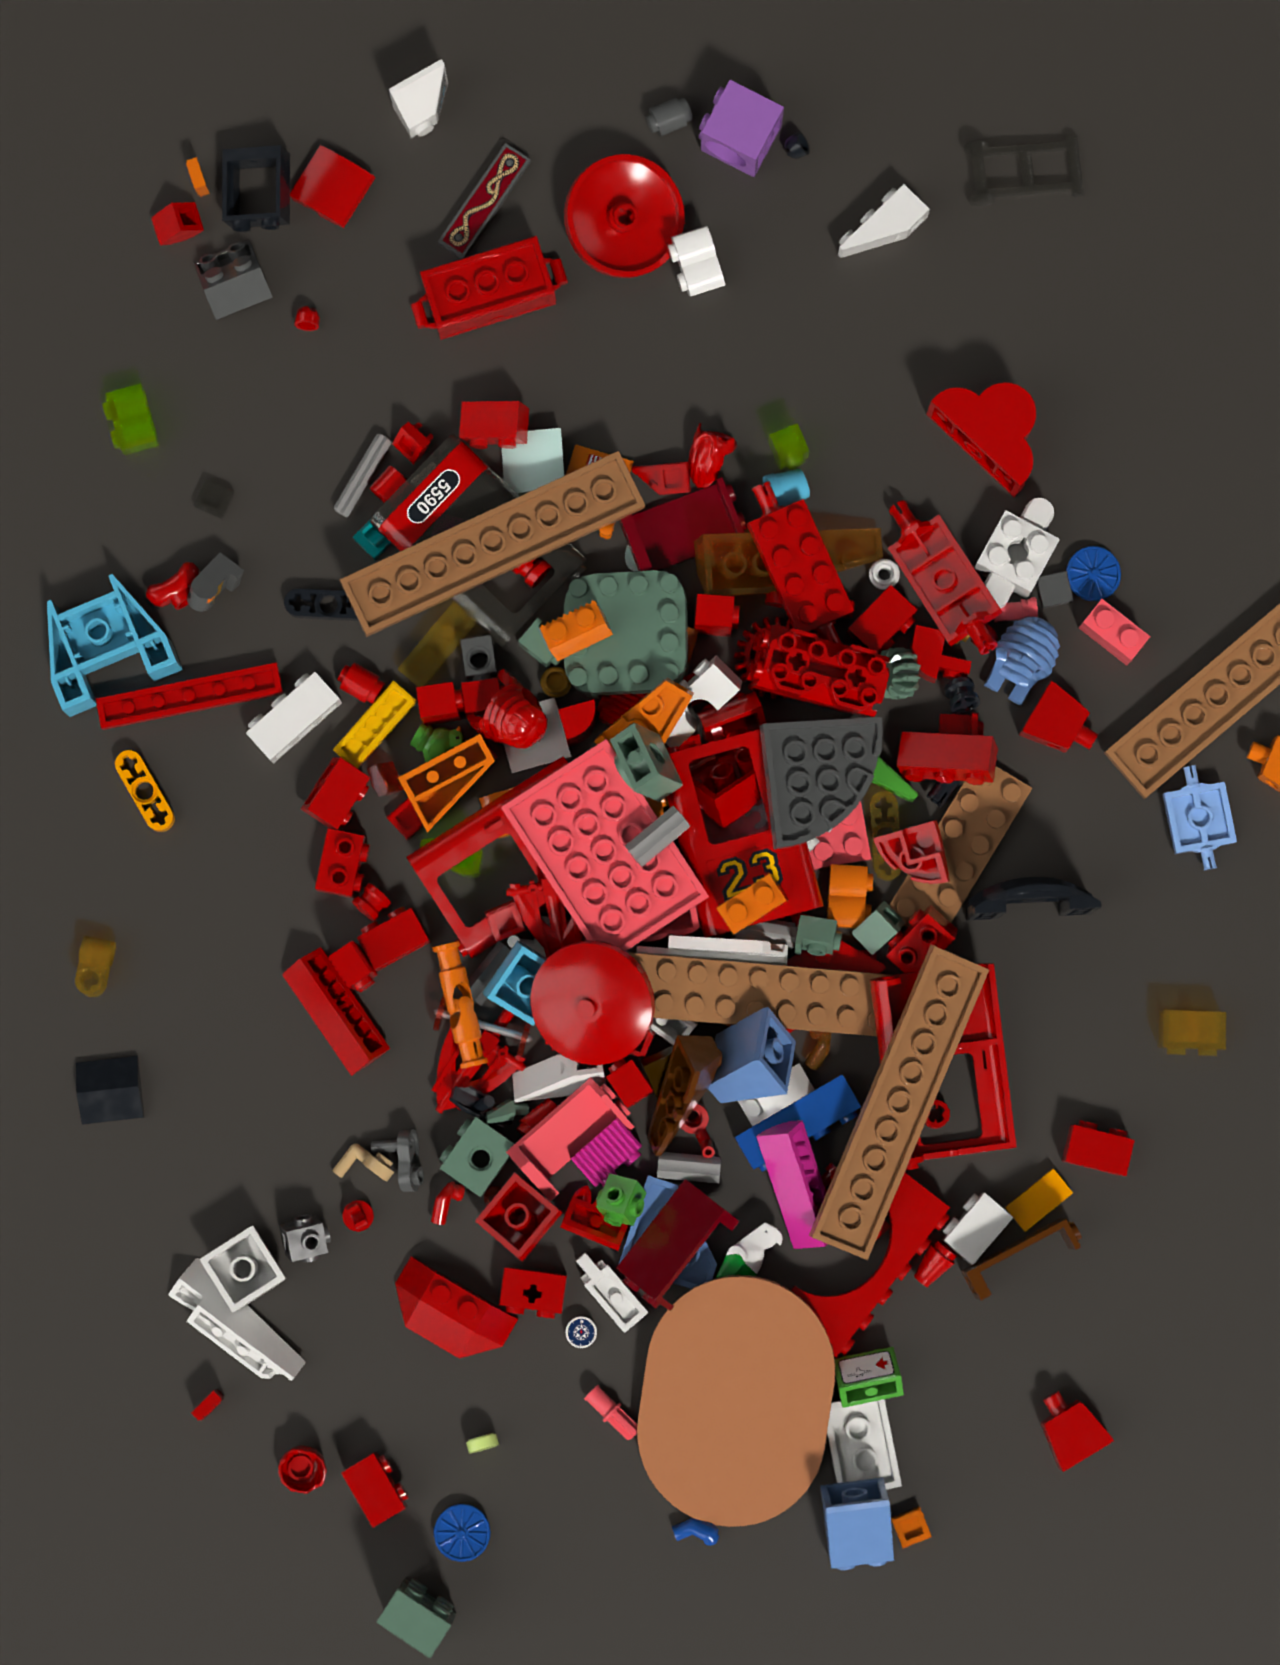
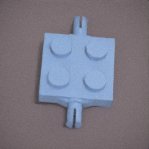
M1196 765L1183 768L1187 786L1177 791L1162 794L1174 854L1185 852L1201 853L1204 871L1215 869L1217 866L1213 850L1219 846L1237 842L1225 782L1214 784L1199 783Z

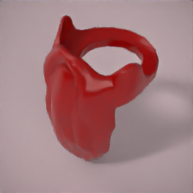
M700 423L694 434L693 443L689 451V474L697 488H707L717 479L725 455L731 454L737 448V442L734 438L723 433L703 431L701 429L702 423Z

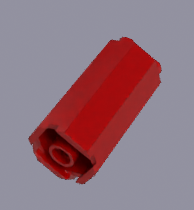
M770 625L762 633L757 632L754 638L753 650H756L754 663H749L745 675V680L751 681L752 688L863 718L875 717L877 711L872 708L875 703L881 704L884 698L890 674L889 668L886 667V664L889 663V657L879 655L877 651L853 644L846 646L821 639L817 634L795 628L788 630Z

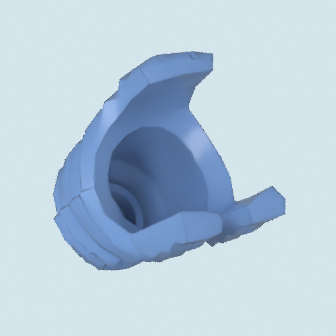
M1025 617L1014 621L1013 626L1008 627L1006 633L1001 635V639L997 642L998 645L995 648L996 661L984 683V686L997 693L1005 678L1015 683L1016 685L1008 699L1020 706L1027 699L1034 684L1051 675L1052 668L1056 665L1055 659L1059 656L1057 650L1060 644L1056 630L1049 622L1039 617Z

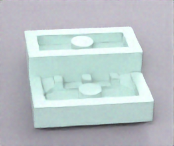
M561 428L528 431L527 444H516L514 449L501 448L505 497L522 496L564 476Z

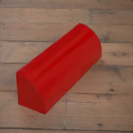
M321 947L297 960L282 974L351 1076L370 1065L391 1049L351 990L346 987V983L342 981L339 973L335 971V967L328 961V957Z

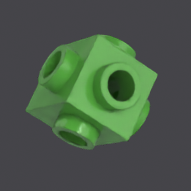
M609 1173L604 1188L597 1195L596 1208L604 1216V1221L613 1226L620 1227L622 1224L634 1226L636 1218L643 1211L644 1198L647 1192L637 1180Z

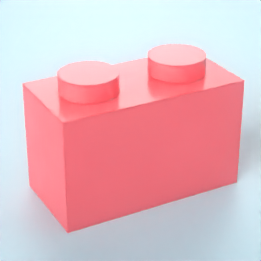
M1103 599L1099 601L1079 627L1081 631L1126 666L1151 637Z

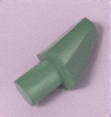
M509 1098L486 1113V1124L514 1120L515 1116L527 1115L529 1113L528 1103H514V1100Z

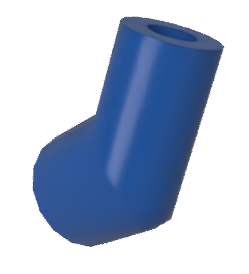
M691 1518L672 1526L677 1541L694 1535L704 1540L705 1545L712 1546L719 1540L718 1528L709 1522Z

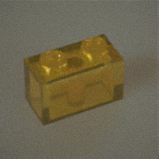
M1159 1011V1049H1167V1055H1186V1050H1198V1056H1217V1051L1226 1050V1012Z

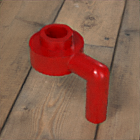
M698 1102L693 1111L698 1113L697 1118L693 1120L687 1118L681 1129L687 1133L695 1134L701 1146L703 1156L711 1158L714 1156L715 1151L712 1140L706 1130L709 1116L706 1107L701 1102Z

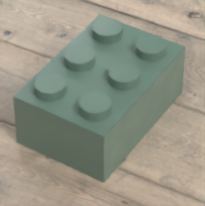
M404 1578L380 1615L377 1623L430 1658L451 1627L457 1613L452 1610L454 1605L445 1598L438 1596L435 1599L427 1594L428 1588L418 1580L412 1578L409 1582Z

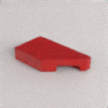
M688 462L631 467L632 472L659 495L691 492Z

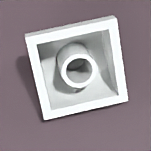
M254 1225L199 1259L232 1313L287 1279Z

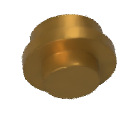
M549 668L541 677L542 690L550 697H562L571 688V683L563 668Z

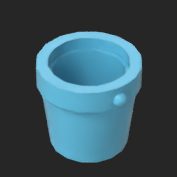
M801 469L777 474L771 473L763 476V483L770 481L780 506L786 507L810 497L808 482Z

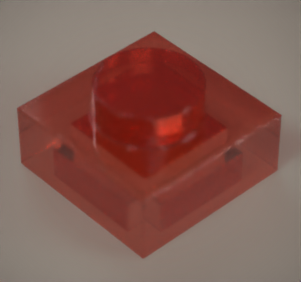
M393 761L375 764L367 769L371 777V785L377 792L378 797L393 795L404 790L398 779L399 775Z

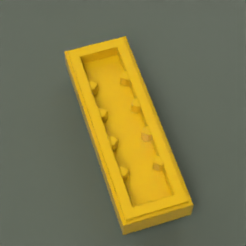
M393 680L335 746L333 751L359 769L416 704L417 700Z

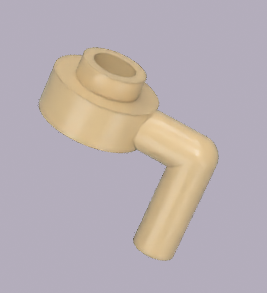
M357 1143L350 1146L332 1170L342 1178L354 1161L358 1159L386 1182L394 1174V1171L390 1168L393 1165L392 1161L380 1152L376 1156L372 1155Z

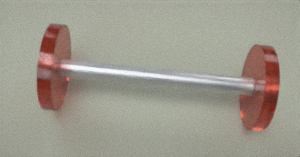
M444 995L439 1008L433 1010L436 1015L433 1030L438 1032L444 1018L450 1019ZM478 1020L480 1029L521 1040L517 1055L523 1056L527 1043L533 1040L530 1035L532 1025L527 1022L522 1033Z

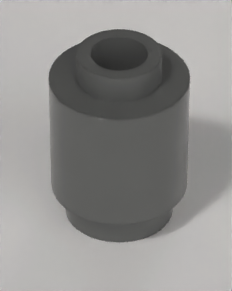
M675 97L649 108V115L646 116V122L651 133L657 132L659 137L687 126V122L693 120L691 110L684 97L681 99Z

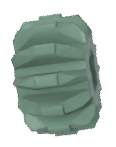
M903 647L882 650L881 655L889 657V663L886 664V667L889 668L890 672L884 697L892 700L913 697L914 690L919 689L918 679L921 678L919 675L921 665L917 664V654H912L910 649Z

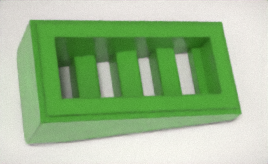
M878 756L872 783L906 801L913 802L917 798L918 793Z

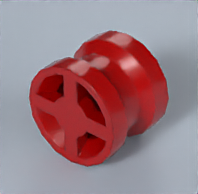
M368 883L364 888V893L361 896L355 897L352 903L364 916L375 922L379 918V912L384 908H388L391 901L378 888Z

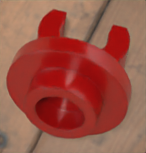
M352 1201L343 1210V1222L352 1231H364L373 1222V1209L364 1201Z

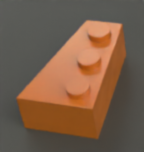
M480 733L398 777L427 833L495 762Z

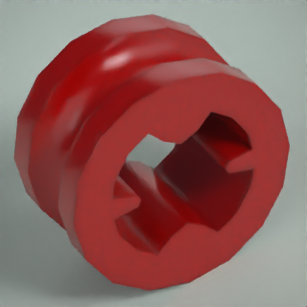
M935 1100L933 1103L935 1109L939 1106L944 1111L941 1114L943 1121L937 1123L935 1119L934 1122H931L927 1118L925 1125L929 1128L939 1129L949 1121L950 1109L943 1101Z

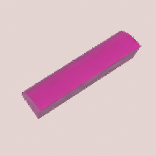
M803 1120L790 1121L773 1126L756 1137L793 1249L825 1247L826 1243L809 1236L825 1198L826 1190Z

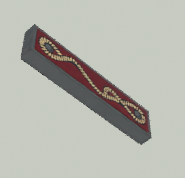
M505 143L438 240V244L460 259L466 258L530 165L531 159Z

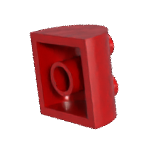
M755 692L749 694L738 693L719 710L712 704H709L701 712L696 713L706 743L758 730L762 724H766L762 705ZM733 750L715 754L716 759L733 753Z
M514 1173L477 1217L475 1222L518 1259L524 1261L563 1212L519 1175Z

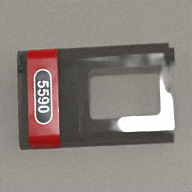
M452 434L377 510L370 519V523L399 551H403L520 496L455 434ZM570 543L541 556L554 569L555 573L517 613H512L482 584L451 599L503 648L571 578L573 580L579 579L585 573L587 567L584 564L587 559Z

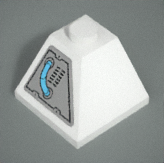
M442 59L389 88L393 109L411 138L416 135L421 137L433 130V125L438 122L448 86L445 64Z

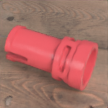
M1037 598L1021 599L1020 602H1007L1001 608L1003 613L994 618V622L1038 617Z

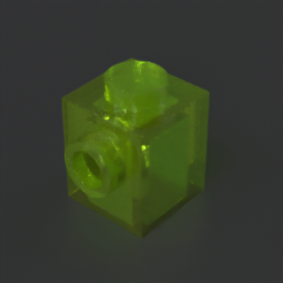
M798 423L769 434L768 443L780 470L786 467L793 469L806 462L805 459L809 456V448Z

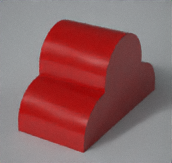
M1007 382L994 384L985 389L979 396L971 390L958 387L946 389L936 395L931 400L926 415L1015 498L1022 490L1033 468L1032 450L1026 441L1036 420V406L1031 395L1021 386Z

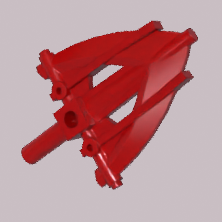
M545 875L541 876L540 883H535L534 879L529 880L528 885L522 886L520 883H509L510 888L506 890V894L514 898L525 925L544 948L546 958H549L560 948L582 940L583 933L572 917L567 924L564 904ZM546 903L551 927L541 918L539 907Z
M504 1009L494 1022V1025L506 1028L515 1015ZM450 1027L439 1058L437 1080L432 1088V1091L437 1095V1107L435 1110L442 1114L444 1110L457 1107L461 1111L457 1105L449 1100L453 1087L465 1088L472 1086L488 1094L505 1082L515 1071H524L527 1066L523 1062L526 1059L509 1053L507 1046L502 1048L498 1045L500 1042L498 1038L501 1034L484 1030L479 1040L483 1056L488 1060L487 1065L489 1069L482 1078L470 1082L483 1064L464 1069L460 1067L456 1072V1059L460 1055L459 1045L454 1042Z

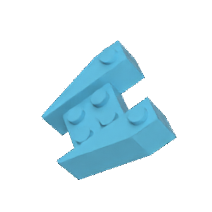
M113 574L108 575L114 589L113 592L63 613H60L59 608L52 600L47 601L51 684L61 709L69 717L97 706L86 674L136 653H140L147 673L154 681L183 670L170 639Z

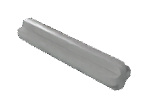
M378 433L374 437L334 506V510L338 514L345 517L350 515L391 445L390 439Z

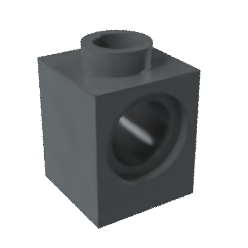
M491 635L460 640L467 680L473 679V681L498 676ZM479 653L485 654L488 657L487 664L482 668H476L471 664L473 656Z

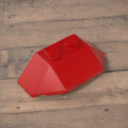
M412 1256L395 1283L405 1327L459 1359L503 1347L518 1321V1318Z

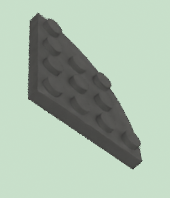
M882 717L766 723L760 726L773 850L800 845L821 836L836 827L858 806L874 778L873 774L878 756L881 754L883 736Z

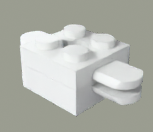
M1032 499L1028 502L1020 517L1005 510L974 567L977 573L986 577L984 584L1000 609L1006 605L1013 592L1025 599L1028 598L1060 540L1046 532L1054 516V508L1047 499Z

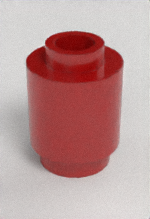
M356 662L351 667L346 664L337 679L341 682L339 689L364 703L368 701L373 704L385 686V683L379 680L380 676Z

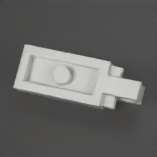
M585 1252L576 1260L585 1271V1274L581 1277V1280L585 1283L584 1286L624 1333L648 1313L622 1280L602 1259L595 1264Z

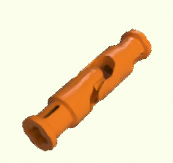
M456 941L435 946L432 949L433 952L437 953L441 970L438 975L446 1007L450 1014L454 1042L459 1045L462 1058L460 1067L464 1069L488 1063V1060L483 1056L479 1040L482 1037L477 1015L474 1012V1002L466 967L462 966L458 951L460 942ZM455 987L463 994L460 999L453 998Z

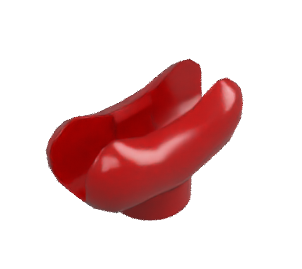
M193 562L183 563L177 573L162 583L149 585L146 590V597L156 607H165L172 603L176 610H180L188 606L187 596L193 580L200 573L198 567Z

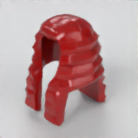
M505 669L500 670L497 677L505 687L500 689L490 699L483 717L469 714L467 719L470 725L484 738L515 748H529L536 742H540L546 733L548 718L542 712L540 703L534 694L521 685L511 673Z

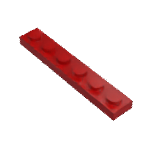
M276 662L96 698L101 729L106 730L284 693L279 667Z

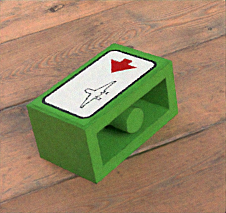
M894 1347L875 1349L870 1352L846 1355L835 1359V1381L842 1408L904 1395Z

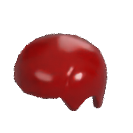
M307 1445L296 1446L284 1453L280 1458L278 1474L281 1483L290 1491L308 1494L324 1484L327 1467L324 1457L315 1448Z

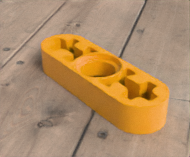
M126 750L121 752L115 760L116 771L147 825L157 832L169 830L175 822L174 812L145 761L135 751ZM127 757L131 760L137 759L134 768L139 775L145 772L146 776L135 779L128 769L123 770L122 767L126 765L125 759ZM135 779L132 784L129 783V780ZM150 783L153 786V795L149 799L142 800L137 796L136 791L140 784ZM158 798L161 800V803H156L158 810L162 813H168L164 818L166 822L164 825L158 822L153 823L152 820L155 819L156 815L151 807L146 811L144 809V806L152 805Z

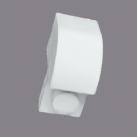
M797 1064L791 1068L787 1094L738 1102L751 1125L754 1126L813 1092L815 1089L801 1065Z

